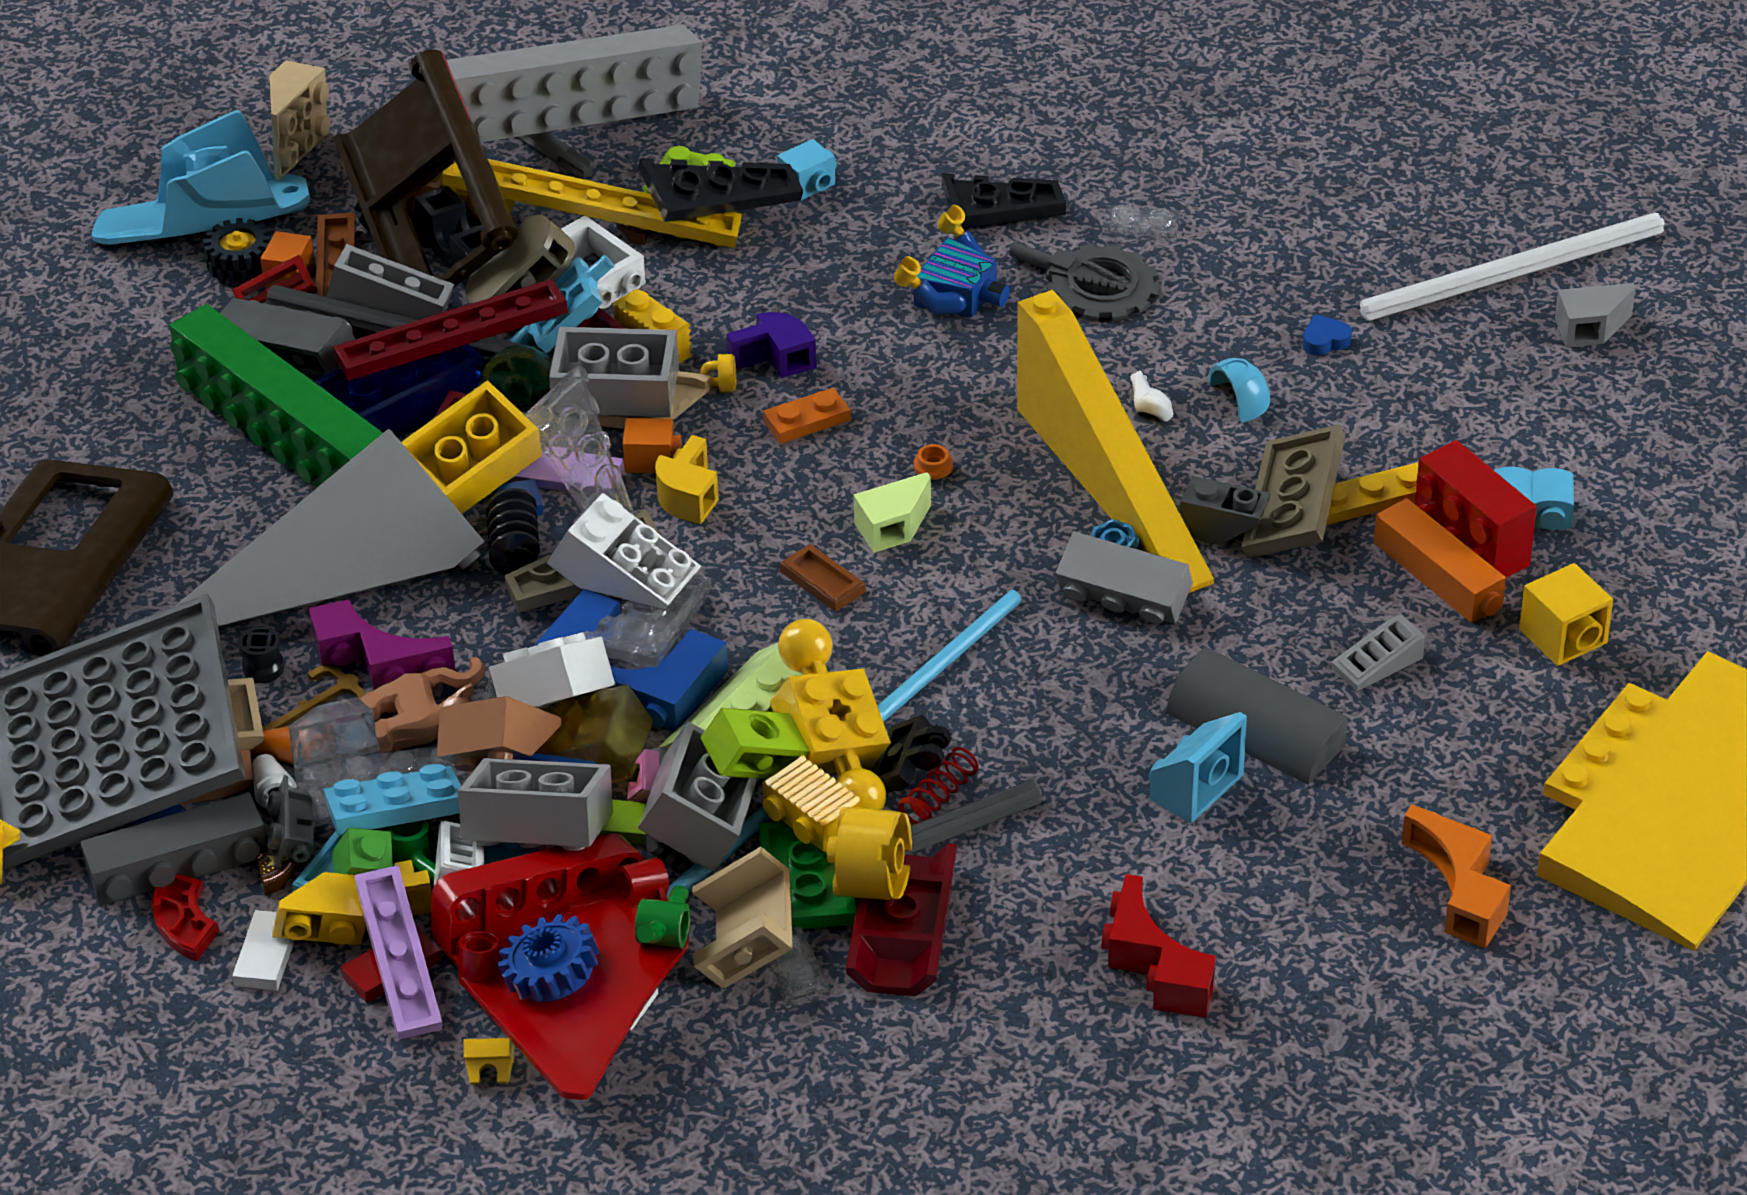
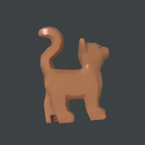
M477 657L470 658V670L466 673H458L452 669L442 667L423 673L403 674L396 680L358 698L366 722H375L372 724L379 744L378 750L384 763L392 761L394 753L398 750L425 745L438 738L440 707L473 702V687L478 685L485 675L486 667L482 660ZM439 684H446L459 689L441 704H436L433 690ZM385 712L397 714L388 719L378 720L381 714Z

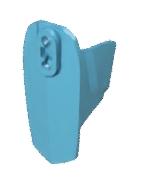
M235 110L178 136L170 143L164 145L161 151V173L157 199L151 202L103 210L94 224L92 239L94 242L107 245L153 240L213 230L212 227L216 224L223 227V221L230 220L231 224L236 223V218H242L243 223H247L248 219H253L256 222L298 212L305 209L311 202L306 178L291 174L285 175L280 181L275 180L250 125L242 112Z

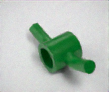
M421 820L385 827V831L391 832L393 866L397 862L412 860L414 872L428 870L430 882L434 884L436 864L432 862L428 821Z
M680 885L674 886L667 901L641 899L635 919V939L638 944L684 948L690 927V909L686 903L689 893L685 887Z

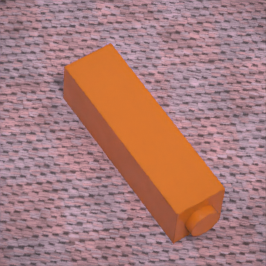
M1408 498L1376 514L1374 544L1469 622L1473 623L1486 615L1492 616L1503 606L1506 577Z

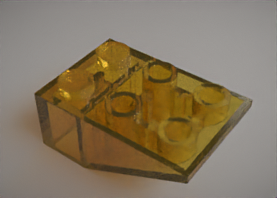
M629 684L611 689L603 688L596 693L586 696L570 697L560 703L541 708L536 707L561 717V726L535 753L596 761L597 764L610 765L611 783L632 778L637 765L635 762L642 752L653 719Z

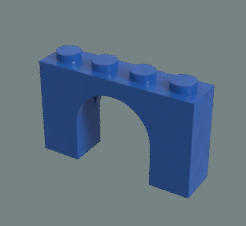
M583 589L534 646L552 639L564 638L584 632L586 640L602 636L606 649L622 631L620 602ZM690 629L670 654L659 663L636 670H625L610 666L615 686L577 697L583 700L590 699L608 706L616 713H626L644 720L652 727H662L674 732L696 711L728 672L727 642Z

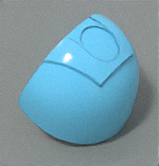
M1230 358L1213 365L1208 374V383L1211 386L1226 382L1232 384L1238 404V418L1242 423L1261 416L1270 405V389L1265 377L1256 366L1242 358Z

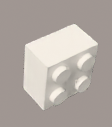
M584 632L503 654V663L489 667L497 697L508 696L536 708L615 686L602 636L586 640Z

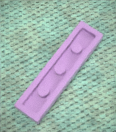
M399 866L355 875L356 890L397 1039L401 1040L442 1030L441 1015Z

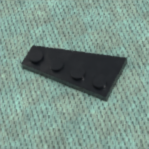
M640 158L638 170L664 222L801 201L804 191L790 164L743 162L742 167H730L724 164L723 161H708L707 166L688 165L687 160L671 159L670 164H654L653 158Z

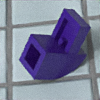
M780 312L756 314L757 325L726 334L727 354L735 356L736 370L770 361L780 378L817 368L816 339L808 327L795 316Z

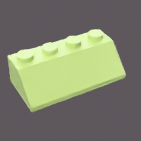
M778 643L757 651L659 747L668 749L687 721L706 730L721 708L773 712L770 701L788 676L802 675V673L793 671L785 665L779 655Z

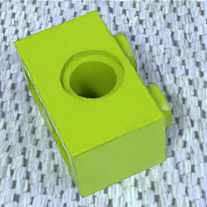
M721 708L700 737L720 776L768 779L798 757L804 755L806 758L810 752L789 713Z

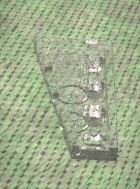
M576 365L525 416L539 429L541 449L582 513L602 493L620 503L625 510L631 513L633 509L619 467L613 464L609 448L612 446L608 434L602 431L597 416L600 411L596 399L590 395L587 386L589 378L586 369Z

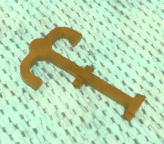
M332 665L319 666L307 673L308 678L315 683L322 676L329 675L337 680V684L309 701L305 699L297 703L299 705L297 708L266 726L262 725V729L269 730L285 727L307 713L313 718L319 714L316 710L317 707L341 693H352L357 698L356 702L346 707V711L353 716L361 711L358 698L366 695V693L359 687V679L356 675L344 674L339 668Z

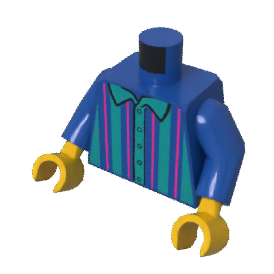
M952 205L947 213L943 212L938 219L939 230L945 234H953L955 238L947 237L922 268L916 259L906 256L894 273V281L901 287L909 285L912 287L911 293L914 295V306L926 308L935 315L955 314L973 317L985 302L1003 307L1009 298L1010 287L1009 285L997 282V262L986 254L969 230L964 231L961 227L965 220V213L957 205Z

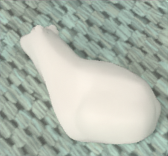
M1141 370L1132 374L1130 379L1133 384L1134 406L1137 414L1145 412L1156 416L1160 421L1166 422L1170 420L1174 414L1170 399L1160 390L1151 388L1147 382V376L1143 375Z

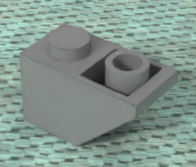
M1634 283L1558 290L1555 320L1565 347L1604 344L1632 316L1636 288Z

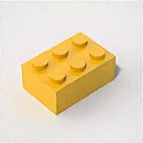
M488 380L401 442L461 514L542 456L539 429Z

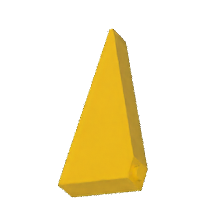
M1053 289L1019 301L1017 339V410L1108 516L1111 519L1127 523L1134 528L1135 534L1139 536L1138 550L1188 564L1193 580L1189 593L1214 584L1213 575L1071 309Z

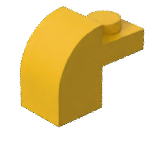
M692 435L682 449H677L673 458L659 455L655 465L657 496L661 507L667 513L677 518L700 525L719 501L717 472L707 469L708 457L705 438Z

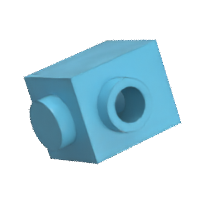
M814 139L777 155L778 164H790L804 190L801 200L820 191H825L836 184L835 169L837 163L835 156L830 150L822 147Z

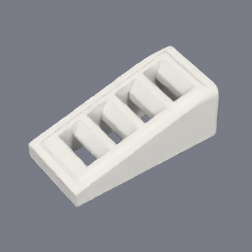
M441 821L434 885L444 875L484 865V846L477 844L476 841L461 840L460 824L448 821Z

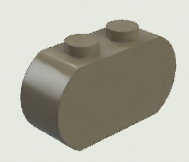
M539 214L526 218L517 227L518 235L513 244L470 275L466 285L467 299L471 303H475L550 279L555 281L572 262L575 253L574 241L544 215Z

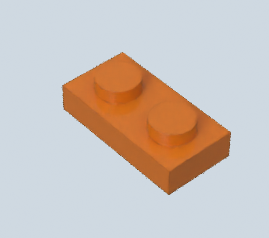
M834 387L763 411L764 423L780 444L851 420L850 408Z

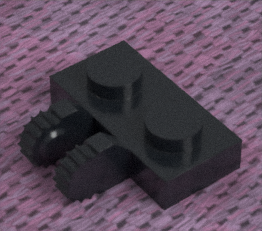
M922 714L890 726L887 734L891 743L876 761L872 771L883 782L886 794L893 791L899 792L907 788L914 780L916 768L930 771L935 769V767L938 768L939 765L941 766L945 758V752L942 751V748L948 747L952 739L950 730L942 727V725H931Z

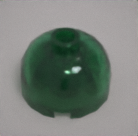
M526 345L506 347L489 360L482 372L479 386L488 380L513 405L528 402L530 409L522 413L532 423H536L545 417L552 407L549 380L552 361L545 353L535 347Z

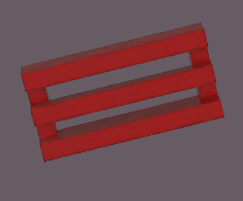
M298 254L234 288L232 292L235 298L246 300L245 296L298 269L299 273L275 285L292 288L305 282L294 289L313 293L318 288L313 282L302 257ZM270 287L248 301L266 302Z

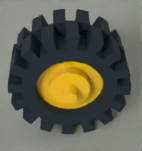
M236 218V223L231 224L230 220L223 221V227L216 224L212 227L213 232L208 231L205 234L206 239H203L207 269L213 277L217 276L218 280L222 282L228 278L231 284H236L237 279H242L243 284L249 281V277L255 278L260 275V272L262 273L260 258L272 239L270 230L268 228L265 229V224L259 222L256 225L253 219H248L247 223H243L242 218Z

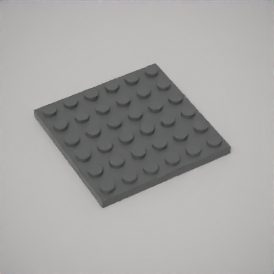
M208 594L0 672V819L20 830V840L3 849V870L246 779L215 607Z

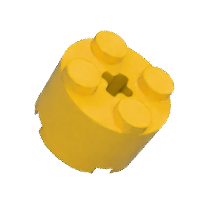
M842 807L838 817L839 830L837 837L831 836L827 844L828 863L835 864L833 879L834 895L880 900L900 899L906 889L910 873V865H903L905 850L912 851V834L908 816L905 813L894 810Z

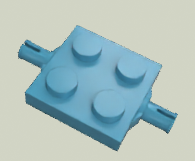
M602 255L589 268V265L578 256L554 281L567 300L568 313L524 326L508 341L526 346L534 339L536 345L545 353H548L556 346L559 327H577L583 320L590 319L597 312L598 307L603 303L597 289L598 280L615 267L612 261L606 255Z

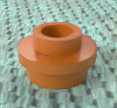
M938 444L923 446L914 458L913 463L916 474L928 472L931 480L942 479L953 470V458L944 446Z

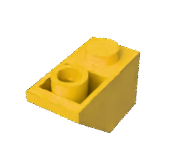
M323 872L280 900L272 929V937L328 942L340 945L362 944L366 923L355 886V875Z

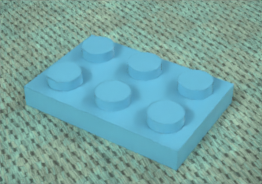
M430 764L422 767L420 771L413 773L386 772L377 776V779L363 782L355 779L342 780L335 783L334 787L324 788L326 807L336 833L339 836L344 835L349 827L372 830L460 814L458 790L461 785L452 766L445 767L442 764Z

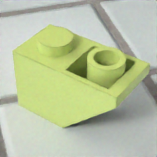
M928 472L853 494L854 523L873 553L912 540L931 507V476Z

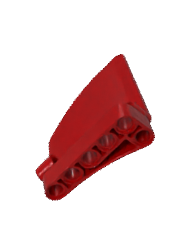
M618 833L598 836L590 847L582 850L568 851L564 850L561 846L452 872L442 876L432 890V938L458 967V981L460 985L471 994L555 1091L565 1099L587 1100L593 1094L635 1020L656 989L689 948V937L682 949L638 944L636 942L635 919L641 899L667 901L666 894L669 890V878L667 870L659 858L655 857L644 860V857ZM557 914H562L565 923L573 916L578 918L580 925L587 923L600 953L595 955L598 965L593 967L590 978L581 988L564 998L550 1002H536L528 998L522 1000L519 998L517 991L512 993L509 991L498 967V962L503 960L499 953L500 950L511 947L508 941L510 936L520 937L523 935L522 926L525 924L531 928L538 926V919L544 917L546 922L550 923Z

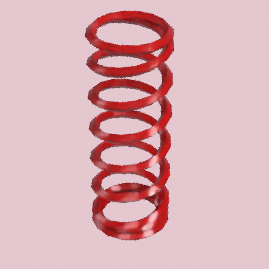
M954 747L951 753L946 755L942 765L927 774V779L921 780L918 783V788L912 789L909 792V796L904 797L898 803V811L908 816L911 826L920 822L908 815L904 808L905 803L910 804L912 810L917 816L922 818V821L932 818L931 810L939 811L941 809L940 801L948 802L950 800L949 792L957 793L959 791L958 784H966L968 782L967 775L974 776L978 772L979 765L977 759L969 750L962 747ZM956 751H964L973 759L974 763L971 761L970 758L961 753H956ZM955 756L962 757L968 761L973 771H968L959 765ZM950 757H952L954 763L948 761ZM945 765L947 773L939 770L940 767ZM948 765L958 769L962 773L964 780L960 781L955 778L950 772ZM936 774L938 781L930 779L931 776ZM939 774L948 777L954 783L955 789H949L942 782ZM930 782L938 785L945 792V799L934 792ZM927 783L929 790L921 788L922 785ZM921 791L933 797L938 806L935 808L928 804ZM918 792L920 799L912 797L913 794Z

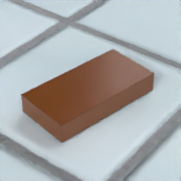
M808 544L780 562V572L835 612L866 592L865 582L811 544Z

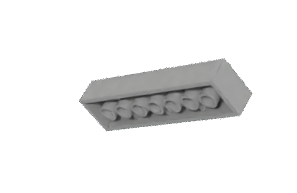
M683 24L448 59L447 63L480 142L698 108L703 42Z

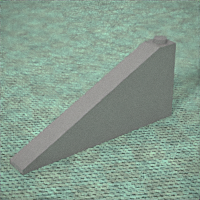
M388 429L175 606L208 594L215 607L218 628L446 572L457 564L464 570L481 555L476 548L485 541L393 432Z

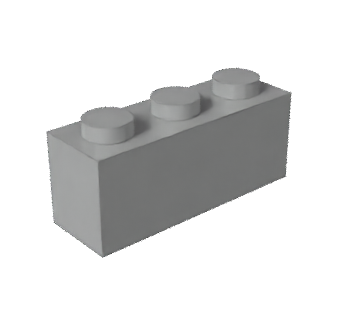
M346 244L334 266L327 297L416 319H423L447 311L454 284Z
M1075 531L1072 532L1055 573L1060 590L1067 597L1076 601H1085L1086 598L1101 602L1105 608L1118 613L1124 612L1125 609L1136 612L1146 621L1155 624H1161L1163 621L1176 624L1193 584L1189 565Z

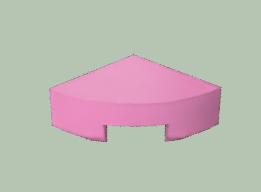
M645 749L635 762V764H640L637 782H629L628 801L646 803L659 769V751Z

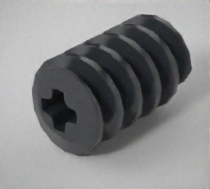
M508 488L495 493L488 501L486 507L489 560L494 570L502 575H507L538 560L540 545L537 504L533 494L525 489Z

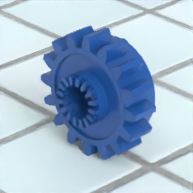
M557 914L550 923H547L544 917L538 919V926L534 928L526 924L523 925L522 931L524 934L520 937L510 936L508 938L511 947L500 950L499 953L503 960L498 962V967L511 993L517 991L519 998L522 1000L528 998L536 1002H550L574 993L590 978L593 967L598 965L595 955L600 953L587 923L580 925L576 916H573L565 923L562 914Z

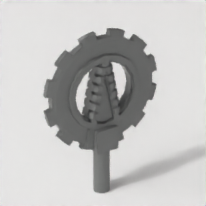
M1013 242L1009 250V256L1047 269L1046 279L1048 282H1052L1047 284V291L1053 289L1072 312L1075 311L1083 314L1085 319L1099 321V318H1112V321L1126 319L1128 314L1133 312L1140 314L1149 308V299L1157 298L1160 285L1154 284L1155 280H1159L1155 267H1148L1145 263L1146 258L1135 251L1129 253L1122 250L1121 246L1106 244V247H1094L1093 244L1078 246V250L1074 252L1067 249L1065 251L1058 249L1052 256ZM1107 269L1115 270L1125 275L1129 281L1123 279L1120 276H1117L1112 272H1109V270ZM1092 291V293H1096V294L1100 293L1101 295H1105V296L1094 295V294H1090V293H1088V292Z

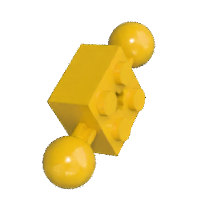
M812 619L793 621L782 631L778 641V651L785 665L793 671L802 673V675L788 676L770 701L773 712L789 713L810 750L806 760L810 759L811 763L816 764L818 769L822 768L824 773L837 772L836 782H840L842 787L846 786L848 791H852L855 796H859L861 808L882 810L886 801L885 786L874 772L865 768H871L891 742L865 670L862 668L828 672L825 664L829 661L833 650L832 638L828 630L821 623Z

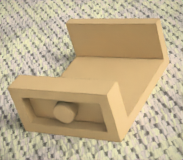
M761 846L693 886V894L716 911V940L694 953V967L721 988L730 986L793 949L789 869Z

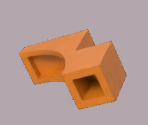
M1411 804L1404 815L1401 844L1412 848L1430 860L1442 873L1449 886L1451 898L1447 904L1444 933L1486 949L1508 914L1511 885L1483 875L1489 865L1492 835Z

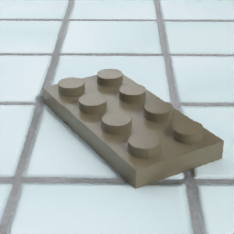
M1340 424L1266 441L1255 490L1270 493V500L1259 525L1244 533L1241 547L1247 558L1272 555L1280 551L1298 547H1309L1323 542L1345 441V434Z

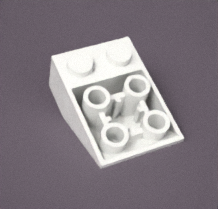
M604 493L592 503L566 532L547 562L549 566L579 588L666 609L701 567L686 552L668 542L652 527L644 524L625 510L620 503L612 500Z

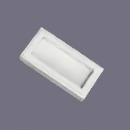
M255 910L232 975L234 987L278 991L295 940L272 937L276 912Z

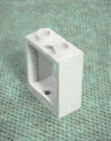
M586 215L561 229L574 241L575 253L572 261L578 256L582 259L591 253H595L600 258L602 255H606L615 267L598 280L597 289L603 302L599 306L601 309H606L614 301L646 284L644 256Z

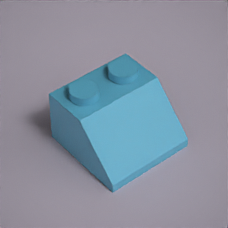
M1238 712L1203 723L1191 735L1184 736L1175 750L1165 759H1159L1151 768L1149 773L1150 800L1190 823L1195 821L1244 774L1247 716Z

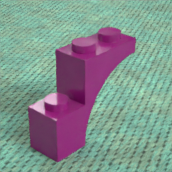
M349 599L309 608L312 634L321 665L346 666L350 663L364 660L373 690L396 680L403 674L423 673L442 667L456 671L453 646L449 636L408 638L386 633L363 620L357 614Z

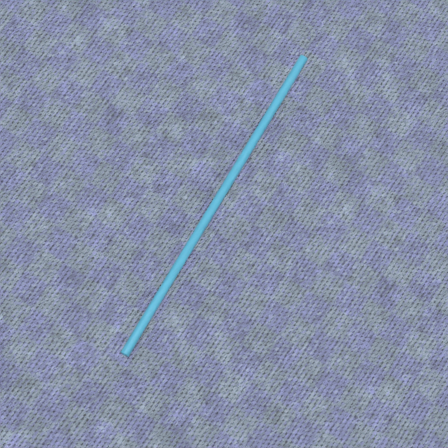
M1015 590L1007 592L878 704L883 722L1022 602L1020 594ZM763 805L744 821L739 837L719 865L759 831V823H768L772 820L766 814ZM695 863L669 886L668 893L666 894L667 899L674 886H683L690 892L693 886L700 883L713 871L701 864Z

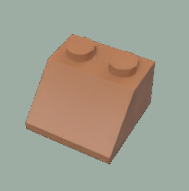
M508 696L440 707L437 758L453 763L456 770L472 772L484 758L514 760L531 757L561 726V717Z

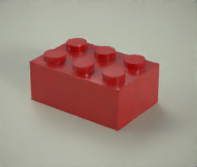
M1458 440L1419 458L1415 495L1416 506L1506 578L1530 566L1537 506Z

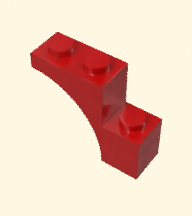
M1125 874L1122 890H1114L1112 894L1110 917H1114L1113 924L1105 923L1102 934L1101 949L1108 950V967L1148 974L1146 991L1154 992L1153 1009L1207 1018L1215 985L1216 956L1188 948L1166 935L1151 919L1144 905L1142 897L1143 876Z

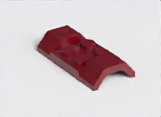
M948 843L932 857L904 855L903 865H910V873L906 889L900 899H858L846 964V974L866 992L917 996L936 982L952 893L957 844Z

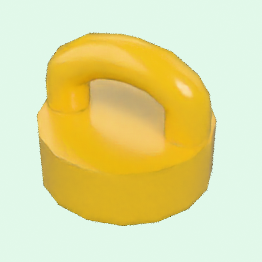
M718 354V360L708 361L701 367L700 374L710 375L711 370H718V377L711 376V387H719L720 393H730L736 390V362L733 354Z

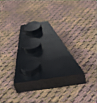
M942 173V187L949 208L952 205H957L965 213V220L961 224L963 229L1066 215V201L1058 180L1012 178L1008 183L989 182V176L975 175L974 181L955 180V174Z

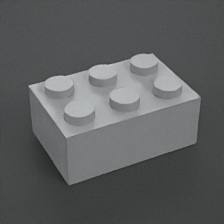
M559 327L549 376L553 414L671 417L679 368L676 330Z
M687 721L662 758L638 829L647 833L653 840L664 843L684 854L693 863L701 864L714 872L740 835L757 779L720 776L700 738L705 730Z
M484 758L458 790L461 840L476 841L477 844L482 846H493L501 842L519 843V846L523 848L560 845L564 850L577 851L590 847L613 814L611 767L606 764Z

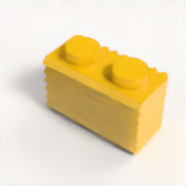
M638 288L614 301V319L626 329L676 330L679 364L693 355L690 353L692 342L689 341L691 330L688 329L691 324L676 315L671 309L666 308Z
M804 755L798 757L762 782V804L766 814L774 821L782 820L793 828L795 835L801 842L805 844L811 842L823 852H827L829 838L831 836L837 837L840 809L842 807L861 808V800L858 795L855 796L852 791H848L846 786L842 787L840 782H836L834 777L830 778L828 773H824L822 768L818 769L817 765L812 764L810 759L806 760Z

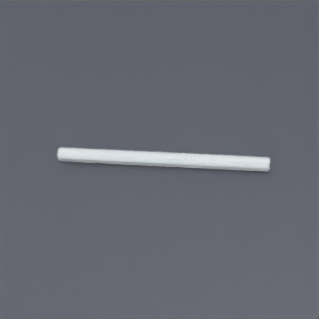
M1658 213L1647 214L1369 297L1360 302V313L1366 321H1373L1653 237L1664 231V220Z

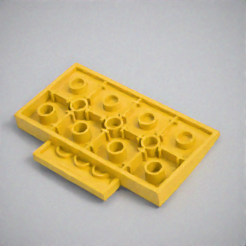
M1707 651L1668 699L1628 683L1544 784L1543 795L1575 811L1540 852L1537 876L1695 951L1747 884V669Z

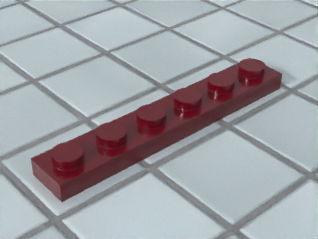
M550 279L333 346L334 355L346 378L350 381L568 313L567 300L554 281Z

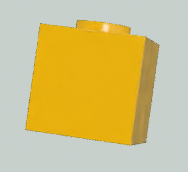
M1572 563L1524 585L1519 630L1553 663L1559 666L1608 643L1613 598L1577 564Z

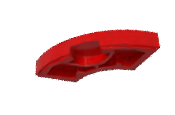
M178 874L175 875L174 881L168 886L154 888L152 896L153 915L157 929L163 939L178 953L198 961L219 933V924L206 917L199 908L198 900L204 889L203 882Z

